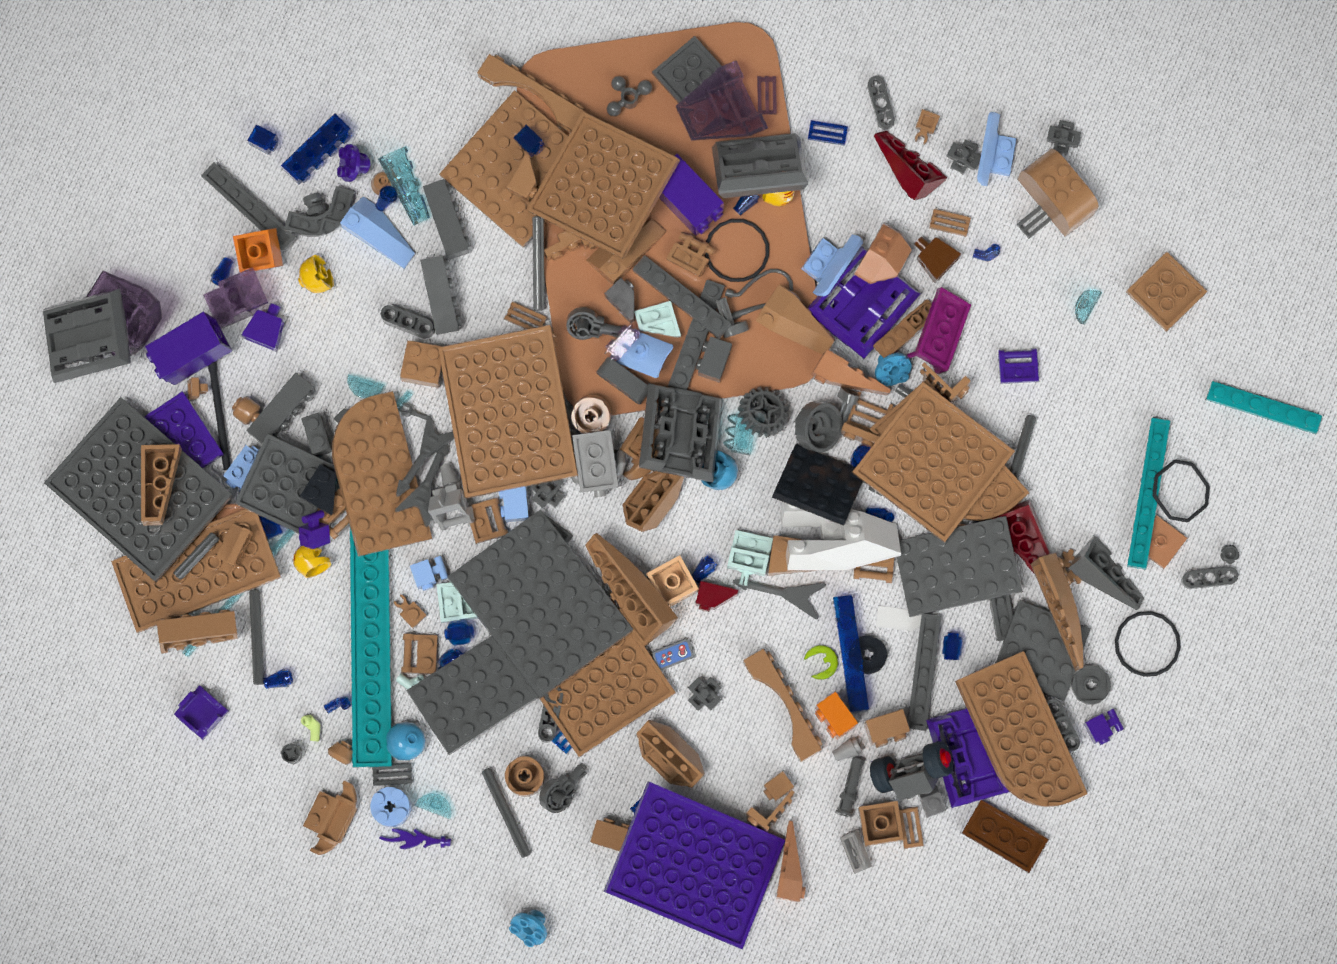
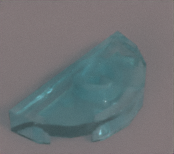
M1087 289L1077 299L1075 315L1080 324L1084 325L1102 294L1101 291Z
M348 374L347 383L349 389L355 396L361 399L378 395L385 387L384 384Z
M430 793L424 795L414 805L451 820V805L440 794Z

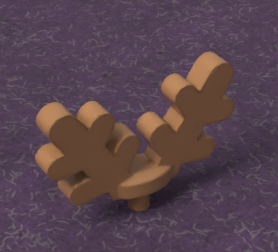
M1072 549L1068 550L1067 553L1064 551L1062 553L1064 559L1061 558L1063 572L1068 575L1071 584L1074 582L1073 579H1075L1076 584H1080L1082 580L1071 569L1069 572L1065 569L1070 567L1071 563L1068 562L1073 561L1074 556L1072 555L1074 551Z

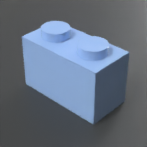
M526 487L499 492L500 499L504 500V506H500L501 517H505L506 522L525 521L529 518Z

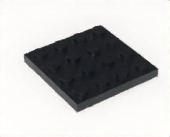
M795 444L772 498L844 526L863 481L852 473L856 467Z

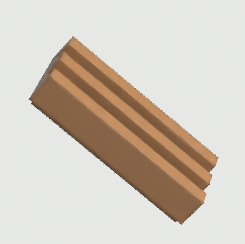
M934 209L929 228L966 237L971 218ZM936 215L942 216V217H946V218L955 219V220H959V221H963V222H966V223L964 224V223H959V222H955V221H951V220H947V219H943V218H938V217H936ZM934 222L964 228V231L936 225Z
M514 302L511 303L507 311L508 313L504 320L526 330L533 329V327L511 318V314L539 327H543L547 317ZM514 308L540 319L541 322L514 311Z
M918 807L899 810L904 837V849L924 846ZM910 812H914L919 843H915ZM903 813L907 815L911 844L907 843Z

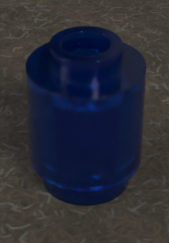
M948 632V636H944L942 650L944 659L959 661V656L962 655L963 637H959V633Z

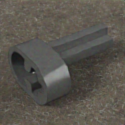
M726 297L715 300L719 314L731 323V326L723 334L724 338L749 330L747 320L734 323Z
M841 386L837 396L842 400L839 412L842 417L843 427L844 423L847 422L853 405H857L860 395L852 389Z

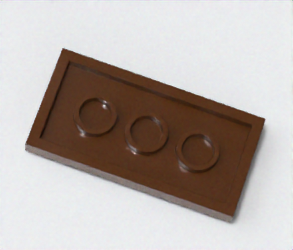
M980 800L961 833L1027 873H1030L1049 840L983 800Z

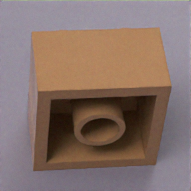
M407 340L400 375L401 381L439 388L442 366L438 348L442 346Z
M903 709L866 720L864 723L870 745H876V748L886 746L888 741L893 739L895 742L905 740L910 732Z
M898 801L858 807L864 847L904 840Z

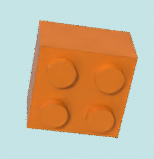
M276 228L233 236L240 274L283 266Z
M836 692L832 693L815 707L816 717L820 722L824 721L826 723V730L832 738L836 737L838 740L858 725V722Z

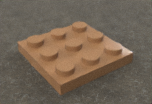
M1168 252L1126 291L1166 332L1208 292Z

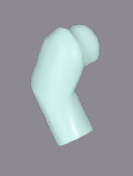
M401 673L397 677L396 682L409 689L425 678L422 675H418L415 678L409 679Z

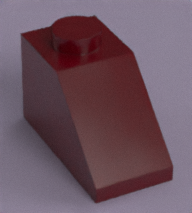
M701 581L695 606H699L701 611L710 612V609L715 610L737 597L738 590Z

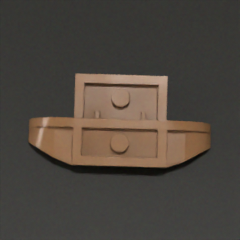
M642 417L638 419L620 450L632 458L631 463L634 464L629 471L623 473V476L629 480L640 479L653 471L639 468L644 418Z
M343 781L341 796L337 795L336 798L319 791L303 824L304 827L318 833L317 837L320 839L317 845L310 849L311 852L317 855L325 854L331 851L338 843L341 844L357 811L356 791L349 782Z

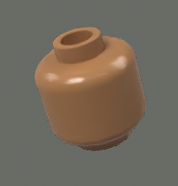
M240 397L232 406L233 416L243 424L248 425L254 422L260 415L261 407L250 397Z

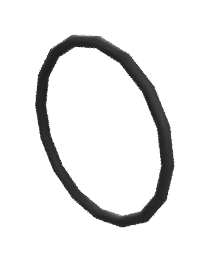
M729 219L719 223L709 233L706 242L710 243L713 234L720 227L729 223H745L752 226L761 234L765 243V258L761 267L754 274L747 277L730 278L720 274L713 267L708 253H705V258L709 259V268L718 277L730 282H744L756 277L765 268L769 258V243L765 233L755 223L745 219Z
M1153 611L1137 612L1127 617L1118 627L1115 637V651L1121 664L1131 673L1143 677L1158 676L1168 671L1177 661L1181 649L1180 635L1175 625L1164 615ZM1153 615L1163 619L1171 626L1176 636L1177 649L1173 660L1167 667L1157 672L1143 673L1134 670L1123 660L1119 652L1118 640L1123 627L1130 620L1138 616Z

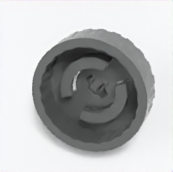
M821 401L809 402L801 409L794 421L796 439L807 450L820 453L826 452L833 448L840 438L842 417L839 410L832 404Z

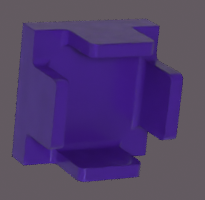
M199 685L194 692L190 691L179 703V708L174 715L192 732L204 740L229 711Z

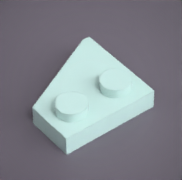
M671 301L634 311L639 331L677 338L681 337Z

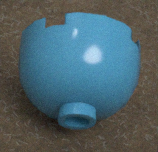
M721 451L716 453L714 481L701 480L705 486L718 491L732 486L738 475V465L733 457Z
M402 722L395 724L386 735L387 750L397 760L407 761L415 759L425 748V734L415 723Z

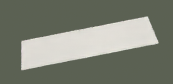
M878 606L876 627L914 631L920 627L921 615L909 617L908 609ZM928 613L931 615H942L941 613Z

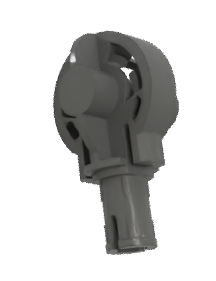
M576 308L567 316V331L576 339L599 338L602 334L619 338L621 326L604 323V317L597 316L596 312L590 308Z
M577 765L567 777L562 774L558 779H551L546 782L540 791V805L552 813L564 811L571 805L572 794L576 791V784L587 774L585 769Z

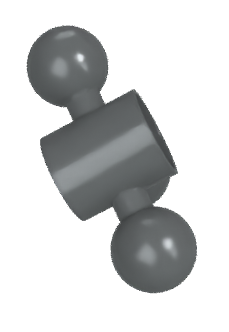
M615 76L611 81V86L614 90L621 92V100L619 102H610L606 108L607 113L610 116H618L623 106L627 109L635 108L638 104V96L650 94L652 84L647 80L639 82L635 90L625 87L626 80L622 76ZM627 95H632L635 99L627 102L624 98Z

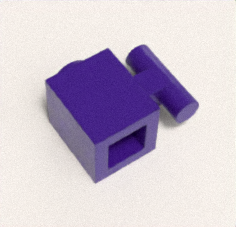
M322 510L302 517V522L306 525L299 527L301 546L315 549L330 543L329 525L319 522V519L324 517Z
M1114 708L1107 711L1110 717L1109 720L1106 721L1104 715L1101 714L1084 723L1093 744L1099 742L1101 746L1111 741L1109 737L1113 733L1110 728L1113 726L1117 733L1124 730Z

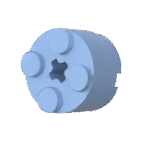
M385 787L373 795L370 809L374 819L381 825L398 827L409 817L411 803L407 795L400 789ZM390 802L393 805H396V807L393 808V812H390L388 809H386V807L389 806Z

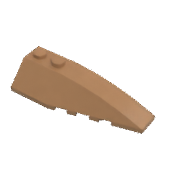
M594 534L585 546L595 566L600 568L603 582L608 583L612 591L610 595L613 601H617L620 613L631 625L634 634L640 642L646 646L669 629L678 617L651 582L628 558L599 534Z
M1056 553L1038 558L1031 563V567L1074 669L1077 671L1083 668V643L1080 621L1069 586L1071 585L1070 579L1063 572L1061 558L1057 557Z

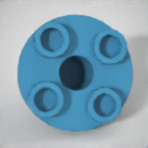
M894 353L885 358L880 355L875 369L877 381L886 387L906 382L911 371V361L902 353Z
M531 910L528 914L518 913L512 918L509 930L520 938L526 946L540 945L547 938V930L543 925L546 919L542 912Z

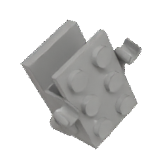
M611 430L572 435L578 476L571 477L574 483L579 484L580 493L594 491L595 497L606 496L605 489L618 488V478L623 475L626 462L624 452L620 448H616L615 443L612 444Z

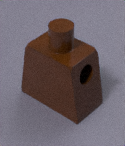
M921 236L914 244L921 251L917 256V261L934 283L961 257L960 252L937 237L928 243Z

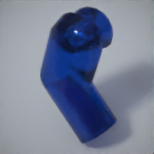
M342 696L333 699L323 706L329 714L339 707L346 710L351 706L348 697Z

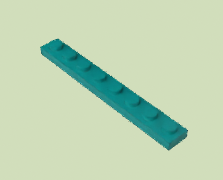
M1151 418L1127 567L1147 569L1157 502L1153 498L1154 476L1163 469L1170 420ZM1160 475V476L1158 477V482H1157V494H1156L1157 497H1158V495H1159V489H1160V483H1161V477H1162V475Z

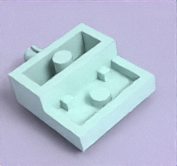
M735 530L727 568L742 573L740 585L743 584L745 578L744 586H747L749 575L755 574L765 577L773 538Z
M451 582L437 584L441 623L478 619Z

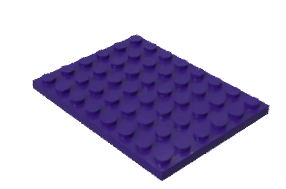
M647 781L603 892L743 950L785 840Z

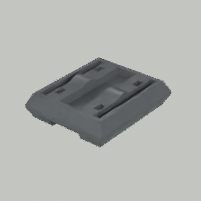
M796 133L719 141L712 146L718 193L723 198L804 190L808 185L801 140Z
M120 289L43 309L53 383L131 363L123 298ZM113 351L115 352V356L108 358L103 357V354H112ZM80 361L90 362L87 364H83L76 367H70L66 369L64 365H70L72 364V362L78 363Z
M649 383L639 468L713 482L722 398ZM708 408L710 409L708 425H704L703 423L706 418L704 413ZM706 443L704 466L699 468L701 463L700 456L702 455L701 447Z

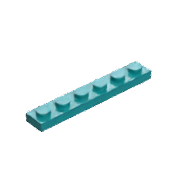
M1214 381L1210 384L1206 398L1207 401L1315 435L1318 432L1322 415Z

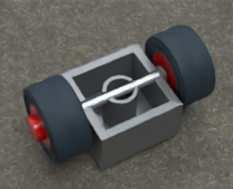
M942 741L927 744L923 748V753L900 759L897 764L890 756L875 759L870 764V776L876 790L880 793L894 791L899 800L911 799L919 794L931 793L935 788L938 778L948 776L953 771L951 752Z

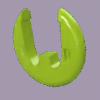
M818 645L807 651L804 660L820 653L826 654L823 661L824 663H830V667L817 675L811 676L814 679L824 680L836 672L838 658L831 648Z

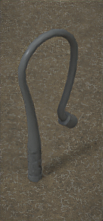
M769 269L750 280L738 293L727 289L725 296L730 298L741 296L754 282L769 273H779L785 276L789 282V290L792 292L793 282L786 272L779 269ZM766 303L731 313L733 320L762 309Z

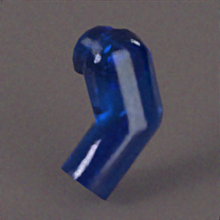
M994 243L985 251L975 248L972 258L989 262L999 256L1000 246Z
M866 508L865 511L867 514L889 522H893L895 518L894 514L885 508Z

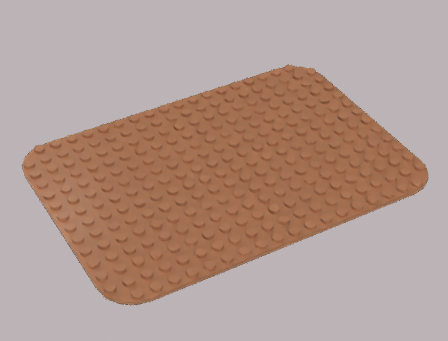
M732 22L552 49L534 55L523 65L520 73L525 76L527 74L533 76L540 85H548L552 88L553 93L557 95L560 93L566 96L568 102L573 105L575 103L581 105L585 113L673 156L678 154L724 202L723 216L717 222L713 220L708 225L709 229L702 235L699 233L695 236V239L706 242L709 233L719 223L729 219H745L755 223L765 233L769 243V258L765 268L760 273L769 269H779L786 272L793 282V292L797 294L801 303L806 308L817 298L813 293L816 288L815 280L801 269L810 256L800 190L794 191L793 199L788 204L780 207L764 202L762 194L723 198L718 193L712 146L716 142L791 134L777 50L772 38L762 28L751 23ZM695 36L732 79L688 115L653 76L652 71ZM615 76H622L626 80L625 87L635 90L639 82L647 80L652 84L650 94L638 96V104L635 108L627 109L623 106L618 116H610L607 113L606 108L610 102H619L621 100V92L614 90L611 86V81ZM517 87V93L567 136L570 135L568 131L558 126L555 116L542 99L525 89ZM627 95L624 99L627 102H631L635 98L632 95ZM660 198L645 221L653 219L666 231L647 251L645 256L698 298L702 294L706 280L724 285L725 288L721 298L726 297L730 311L733 313L767 303L779 284L789 289V282L785 276L779 273H769L754 282L741 296L727 297L725 296L727 289L738 293L752 279L744 282L727 281L718 277L709 268L708 264L701 277L668 261L666 258L675 242L680 245L684 243L683 240L679 239L682 232L688 235L694 234ZM547 221L544 225V250L558 243L557 234L566 230ZM729 223L720 227L713 234L709 243L711 247L716 249L713 255L709 254L713 267L720 274L730 278H744L754 274L761 267L765 258V243L761 234L754 227L745 223ZM581 243L578 249L562 253L563 256L557 260L550 259L548 261L544 254V275L553 333L557 336L555 339L557 346L555 348L562 388L567 401L574 407L582 397L595 394L604 397L608 401L612 410V416L645 411L647 397L641 405L635 403L601 378L596 371L607 357L612 359L620 338L628 328L672 344L673 349L665 359L658 378L623 365L621 366L647 385L650 383L668 387L692 318L671 302L681 337L677 338L639 331L635 314L634 322L631 324L605 298L604 293L613 285L586 261L599 247L585 250ZM693 245L689 247L690 250L696 253L699 250ZM635 265L622 278L624 281L628 280L634 286V311L670 301L633 272L632 269ZM576 308H590L596 312L597 316L604 317V323L621 326L619 338L602 334L599 338L576 339L567 331V316ZM759 309L734 320V323L747 320L749 330L724 338V335H722L720 340L732 344L720 383L698 376V370L695 367L687 390L725 399L744 396L751 389L756 390L758 387H761L762 390L768 387L769 392L774 389L777 391L795 388L808 383L814 377L811 374L822 354L781 336L758 323L756 319L762 309ZM708 332L705 341L709 342L710 336L714 338L717 337H715L712 333ZM701 351L700 359H703L705 352ZM590 411L589 414H587V415H588V416H595L596 414H594V413H592V411Z

